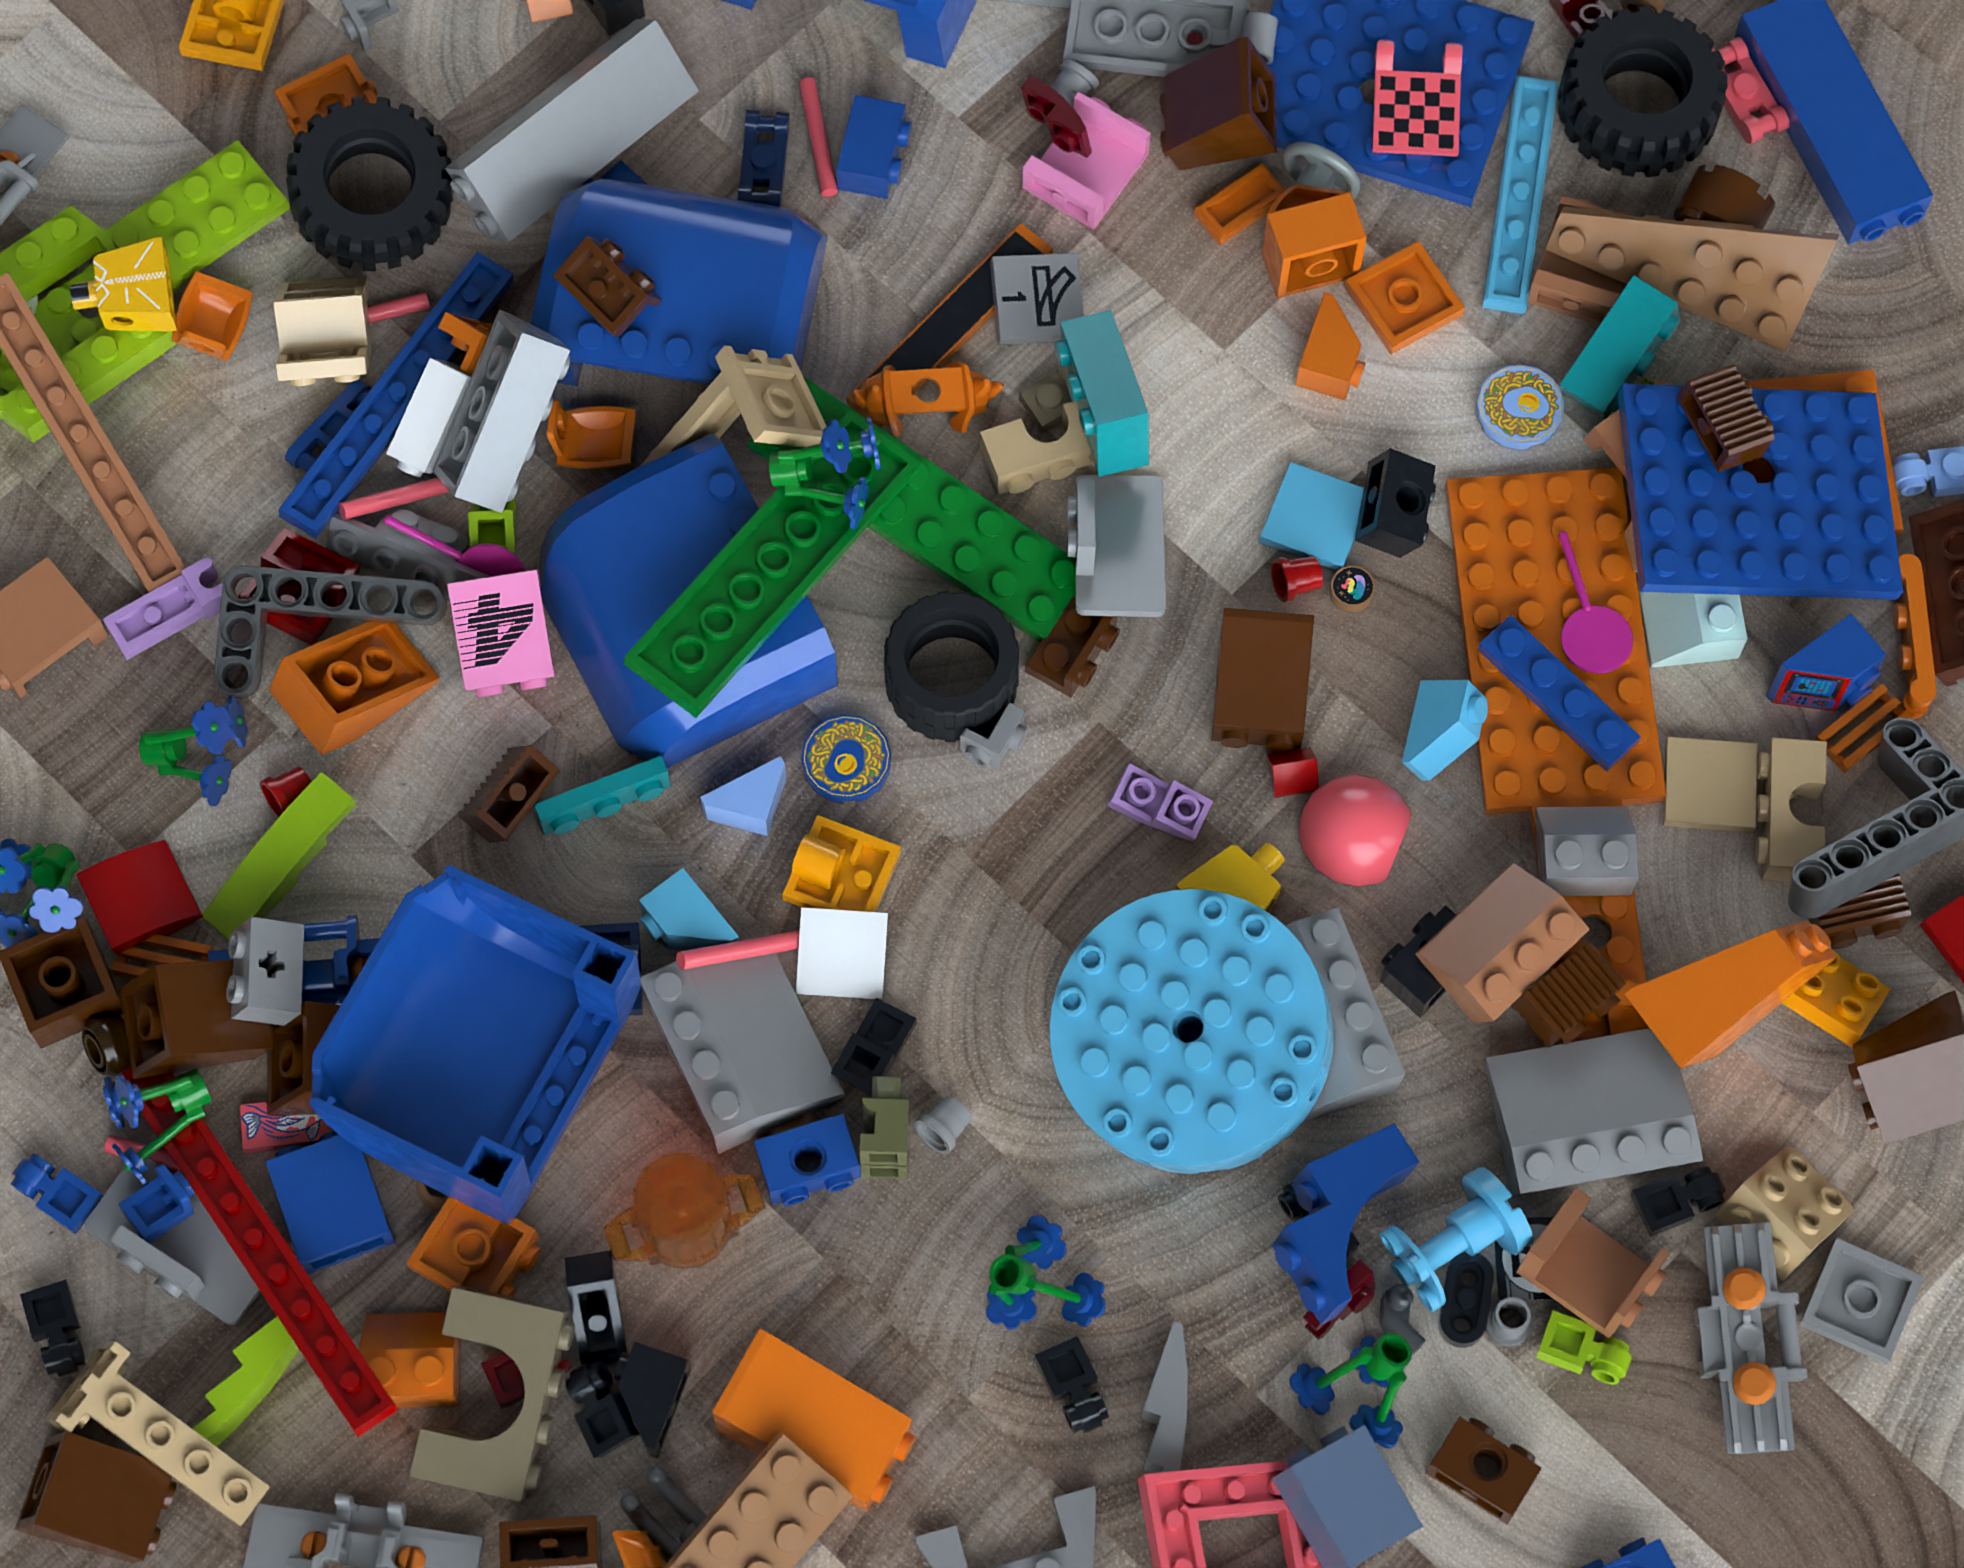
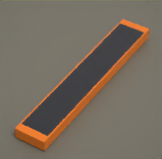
M1020 223L864 380L882 372L886 365H892L896 371L941 368L995 314L990 270L992 257L1053 254V248ZM923 379L917 382L915 387L911 388L912 396L929 379ZM863 381L855 389H860ZM851 392L847 396V404L860 414L859 407L851 397ZM872 420V423L880 428L884 425Z

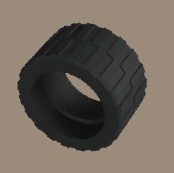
M938 592V594L932 596L926 595L918 599L913 605H908L901 611L902 614L899 618L895 619L892 623L889 636L886 637L884 645L886 693L889 702L894 707V712L899 719H902L907 724V727L932 740L940 739L945 740V742H955L960 740V735L964 728L979 735L988 733L994 729L1009 702L1014 704L1017 696L1019 644L1015 638V630L1012 624L1006 620L1004 613L998 607L995 608L989 604L988 600L980 596L969 595L966 592ZM949 637L962 638L976 643L991 656L994 662V673L986 684L970 694L957 697L940 696L925 690L911 677L909 670L911 659L917 651L932 641Z

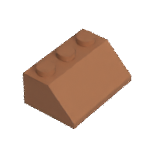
M1511 863L1415 955L1473 1023L1495 1021L1590 929L1560 893L1515 863Z

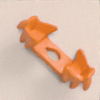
M959 361L948 363L946 368L896 371L892 365H886L882 372L864 380L860 389L852 391L851 397L859 407L860 414L863 417H871L873 421L889 426L895 438L899 437L903 431V422L898 415L957 411L958 413L949 419V424L953 430L966 433L970 419L987 411L989 401L1001 393L1004 384L1001 381H991L984 377L983 374L970 370L969 365ZM930 379L938 385L939 397L933 402H924L916 395L912 396L911 388L915 387L916 383L920 380Z

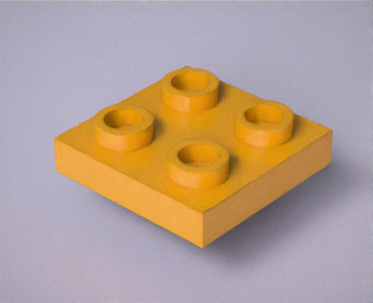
M193 0L179 44L181 56L263 71L285 0Z
M817 815L809 835L806 834L797 849L792 865V873L782 894L783 901L805 908L876 912L902 853L901 846Z
M1832 950L1837 958L1783 1001L1782 1004L1852 1047L1861 1038L1891 991V988L1881 983L1874 975L1862 971Z

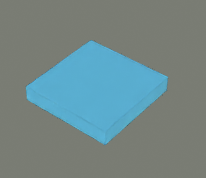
M1290 462L1260 535L1259 543L1300 558L1314 556L1320 565L1338 571L1345 566L1355 541L1364 488Z

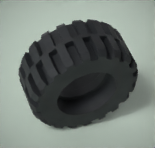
M1637 7L1634 13H1629L1628 8L1613 11L1610 20L1606 16H1601L1593 21L1590 30H1583L1575 39L1574 47L1570 49L1559 86L1558 99L1560 103L1558 113L1560 121L1566 124L1565 134L1570 142L1575 143L1578 141L1580 143L1578 151L1585 158L1590 159L1593 156L1599 160V167L1610 171L1611 167L1621 169V175L1634 177L1635 172H1644L1645 177L1659 176L1661 169L1664 168L1669 173L1683 168L1685 160L1687 162L1694 161L1702 153L1703 147L1709 144L1726 99L1725 93L1728 87V77L1723 70L1725 62L1721 52L1718 50L1712 51L1714 41L1705 32L1702 34L1695 31L1697 25L1689 19L1685 18L1682 22L1674 18V12L1664 9L1662 14L1651 12V7ZM1621 72H1648L1666 81L1677 94L1680 104L1662 113L1643 114L1634 112L1616 102L1607 91L1604 82Z
M364 96L352 97V105L342 107L339 101L327 106L328 115L324 118L316 113L307 121V133L299 131L293 141L294 152L288 154L286 165V182L290 210L293 220L299 223V231L306 242L314 241L316 252L326 259L334 254L337 256L338 265L351 268L353 262L363 263V271H376V264L387 262L389 269L401 266V257L408 255L411 260H415L424 254L423 245L425 243L433 245L441 236L440 227L447 225L451 214L450 205L453 202V189L450 184L452 178L445 168L451 164V158L447 157V146L442 136L434 135V125L425 116L420 117L418 120L415 119L414 108L401 103L399 108L396 109L390 106L389 98L378 96L376 104L365 103ZM369 153L380 154L400 163L408 171L411 178V191L407 198L394 209L375 215L358 214L342 207L331 196L329 179L334 170L351 157Z

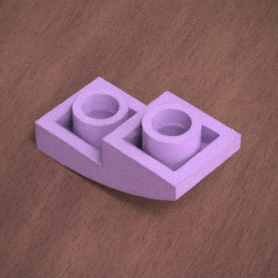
M1129 763L1125 767L1107 806L1150 827L1193 842L1213 801L1175 780L1168 784Z

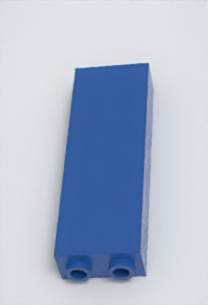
M1779 0L1741 14L1735 38L1741 37L1744 40L1749 51V57L1777 104L1785 109L1790 123L1786 132L1847 244L1861 239L1869 242L1882 236L1887 229L1900 224L1903 227H1908L1922 220L1926 215L1933 193L1826 0Z

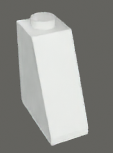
M429 358L386 453L399 460L396 467L418 478H421L423 472L435 474L433 468L471 379V375L460 371V364Z

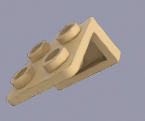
M1784 1147L1748 1178L1719 1209L1715 1216L1724 1225L1770 1222L1776 1276L1783 1282L1820 1243L1853 1214L1854 1209L1844 1198L1843 1194L1817 1172L1805 1157L1792 1147Z

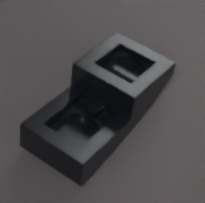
M876 998L857 1033H852L833 1067L831 1075L872 1096L873 1077L886 1076L915 1028L917 1019Z

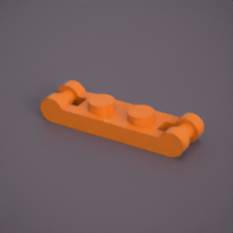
M1903 554L1899 557L1903 593L1897 599V603L1893 605V625L1895 629H1901L1902 644L1898 646L1897 661L1899 670L1906 672L1908 689L1901 701V708L1903 711L1907 709L1913 715L1912 719H1918L1927 712L1936 696L1937 688L1922 564L1915 555Z

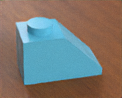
M1421 680L1402 763L1422 781H1430L1479 740L1482 723L1485 722L1488 715V699L1469 680Z
M684 868L680 869L639 900L643 915L639 918L642 927L654 941L661 937L670 949L691 950L739 941L737 933Z

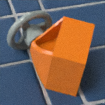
M1296 142L1285 148L1282 155L1283 164L1288 174L1296 182L1275 199L1267 213L1262 256L1277 298L1346 281V279L1356 275L1361 270L1367 236L1353 200L1360 191L1359 177L1342 157L1325 147L1313 143ZM1297 155H1303L1308 162L1304 171L1295 160ZM1323 161L1332 166L1334 169H1336L1340 174L1334 172L1328 165L1324 164ZM1333 185H1335V186H1338V187H1340V188H1342V189H1336V188H1332V187H1333Z

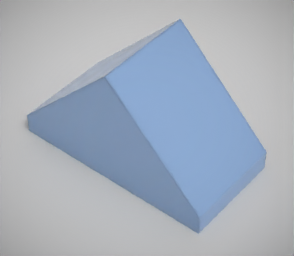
M781 756L701 796L702 811L706 819L768 836L787 779L785 763Z

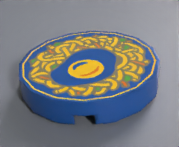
M843 714L827 718L812 729L804 742L801 761L806 781L818 795L831 802L844 803L843 801L850 802L854 800L859 802L867 800L882 788L890 773L891 751L887 737L876 724L861 716Z

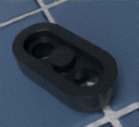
M1466 1252L1457 1255L1450 1262L1445 1275L1443 1290L1446 1302L1440 1307L1438 1328L1443 1339L1450 1345L1458 1348L1475 1345L1482 1338L1487 1327L1494 1271L1490 1262L1478 1253L1474 1256H1470ZM1463 1273H1472L1477 1279V1284L1466 1286L1461 1282L1460 1276ZM1456 1318H1464L1469 1322L1470 1329L1465 1332L1458 1331L1454 1327L1453 1321Z

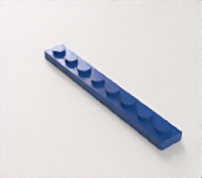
M476 252L280 506V518L313 538H318L331 521L332 516L338 512L339 503L347 500L393 440L429 358L452 362L461 351L460 348L451 344L453 336L438 328L445 312L484 321L513 283L514 273Z

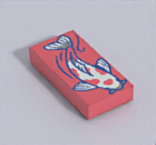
M267 1102L240 1105L242 1149L245 1154L281 1150L292 1145L306 1147L320 1142L319 1138L323 1134L333 1130L318 1114L267 1115Z

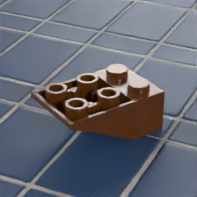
M596 1515L499 1522L500 1568H602L601 1525Z

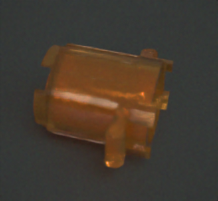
M680 1152L663 1155L642 1170V1175L638 1179L636 1187H633L634 1205L618 1214L603 1229L614 1261H647L650 1265L662 1263L667 1266L687 1269L701 1267L715 1259L727 1245L729 1239L739 1235L740 1227L748 1224L766 1207L754 1175L728 1174L719 1176L713 1164L709 1161L706 1162L699 1157L693 1156L692 1153ZM738 1186L746 1210L731 1215L728 1195H731L730 1188ZM630 1223L632 1229L638 1227L644 1246L630 1250L623 1229L624 1225Z

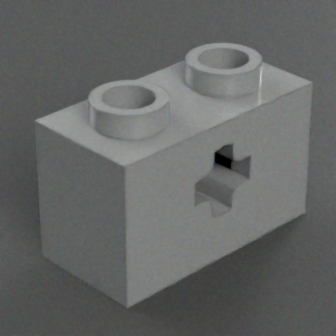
M250 917L232 932L229 939L228 953L230 958H234L233 975L228 981L226 990L227 1001L232 1003L231 1019L285 1026L301 1014L304 924Z

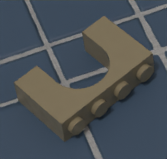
M462 1285L452 1287L442 1334L490 1345L510 1356L518 1366L523 1377L525 1387L524 1403L518 1418L512 1426L497 1436L479 1437L430 1425L421 1428L409 1476L519 1502L529 1498L530 1491H538L543 1473V1464L537 1463L541 1444L548 1445L554 1424V1417L547 1416L551 1397H559L565 1374L564 1370L558 1369L562 1350L569 1351L575 1331V1323L569 1322L571 1310Z

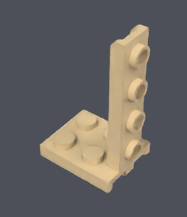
M724 345L715 356L721 369L720 374L698 396L695 403L673 425L670 432L649 453V456L639 467L713 432L720 438L740 414L754 442L805 448L820 445L823 429L827 426L793 354H785L781 359L769 358L766 351L752 349L747 355L734 353L732 346Z
M116 1341L102 1342L45 1416L44 1420L58 1430L71 1432L76 1427L81 1429L90 1418H93L232 1522L242 1526L270 1486L125 1380L122 1375L128 1366L124 1364V1361L131 1352Z

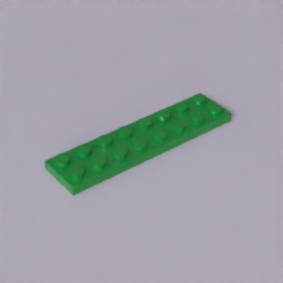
M804 377L827 427L829 421L836 420L839 422L849 410L867 422L865 417ZM873 423V428L921 463L918 472L868 528L963 592L988 600L989 604L995 608L998 607L1004 613V617L1008 622L1038 642H1041L1043 638L1046 639L1072 597L1076 596L1075 558L1067 557L1065 551ZM751 438L746 446L767 461H769L771 451L805 448L754 442L753 438Z
M850 410L838 422L839 427L843 426L847 430L849 442L861 440L860 431L868 430V423ZM875 428V438L880 440V445L877 446L881 466L879 470H876L874 457L865 458L863 450L851 452L852 459L851 462H848V468L845 473H838L834 463H830L825 457L812 459L811 480L803 481L802 486L846 495L849 487L854 488L861 476L866 477V484L869 486L864 514L859 521L857 529L850 528L849 515L844 513L843 504L805 496L786 497L784 486L779 487L625 655L624 665L693 717L697 718L918 472L921 462Z

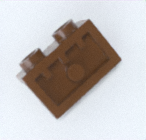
M586 236L553 276L612 336L620 337L648 304L657 306L662 299L653 291L656 283L651 277L637 267L632 270L623 261L626 253L609 238H605L602 241Z
M1073 596L1047 638L1042 639L1027 662L1025 672L1071 698L1079 685L1085 688L1090 683L1098 666L1094 661L1101 650L1109 652L1120 633V629L1116 627L1117 616L1080 615L1076 611V597Z

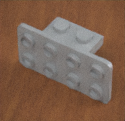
M1091 474L1078 475L1075 478V496L1067 497V523H1075V530H1068L1067 557H1075L1077 613L1083 616H1163L1166 609L1162 479L1157 476L1105 475L1098 477V475Z
M147 1158L143 1162L149 1169L142 1175L150 1183L158 1177L155 1168L159 1165ZM123 1169L86 1219L85 1229L87 1232L118 1252L119 1254L116 1259L134 1273L139 1275L144 1269L156 1277L154 1285L177 1300L182 1294L227 1325L237 1324L261 1291L195 1192L189 1197L194 1214L149 1244L138 1235L120 1211L118 1204L144 1187L132 1170L126 1171Z

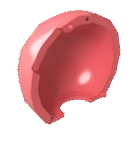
M1351 774L1333 778L1313 792L1301 811L1298 833L1303 852L1319 872L1335 882L1365 886L1382 883L1387 879L1412 814L1411 809L1398 790L1377 777Z

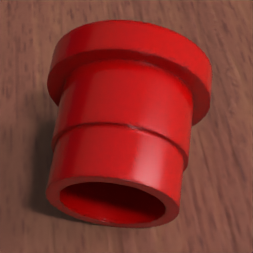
M1314 556L1292 560L1280 557L1272 561V583L1277 597L1282 602L1292 601L1296 595L1320 589L1323 585L1322 569L1319 561Z
M297 766L274 779L267 777L261 780L260 788L268 805L279 818L312 781L304 769Z

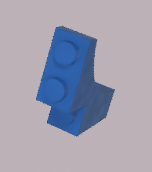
M1395 1123L1307 1164L1291 1184L1295 1190L1298 1203L1310 1215L1287 1225L1271 1246L1275 1251L1278 1264L1284 1271L1289 1273L1298 1287L1304 1306L1314 1313L1321 1325L1336 1318L1352 1299L1346 1269L1347 1247L1354 1221L1361 1208L1375 1196L1404 1182L1419 1164V1160Z

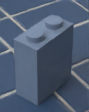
M1365 1425L1349 1434L1344 1426L1320 1439L1319 1441L1323 1448L1311 1454L1308 1447L1299 1450L1283 1460L1287 1469L1272 1478L1323 1568H1353L1423 1527Z

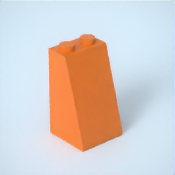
M1808 920L1773 929L1631 988L1625 993V996L1678 1066L1683 1068L1717 1057L1836 959L1837 956L1830 949L1831 941L1827 934L1819 926L1811 924Z
M760 1328L712 1411L719 1433L758 1454L763 1451L779 1431L782 1432L854 1495L849 1503L868 1512L873 1501L879 1504L882 1503L893 1482V1478L888 1476L889 1471L896 1459L901 1462L905 1461L916 1440V1436L910 1434L913 1429L911 1418Z

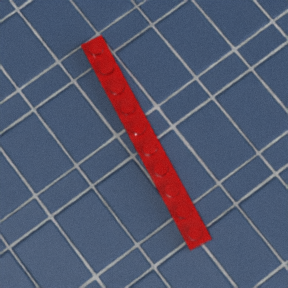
M132 1067L121 1073L125 1081L128 1080L131 1085L136 1084L138 1089L175 1078L170 1073L134 1079ZM167 1094L143 1101V1111H140L156 1136H159L186 1114L184 1109L175 1113ZM203 1118L191 1122L164 1144V1148L186 1178L357 1437H360L399 1409Z

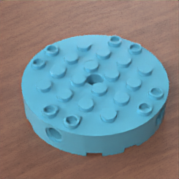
M1184 889L1157 893L1136 900L1108 916L1084 938L1070 957L1061 974L1051 1007L1050 1047L1058 1080L1074 1110L1094 1132L1123 1155L1149 1167L1173 1173L1198 1174V1172H1210L1221 1169L1229 1170L1262 1157L1264 1152L1277 1145L1282 1139H1287L1305 1120L1323 1090L1333 1056L1334 1030L1331 1003L1322 977L1302 944L1285 925L1261 907L1245 899L1212 890ZM1201 1022L1204 1025L1203 1032L1198 1039L1193 1042H1183V1028L1185 1029L1191 1023Z

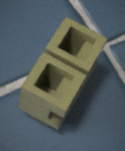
M873 1077L872 1098H862L864 1129L867 1134L860 1133L861 1178L908 1179L909 1099H901V1078Z

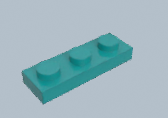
M658 756L536 803L534 807L544 835L552 832L555 834L567 833L578 827L580 821L593 816L598 818L611 816L621 810L622 805L637 799L644 802L659 797L664 792V789L671 787L668 770L662 756Z

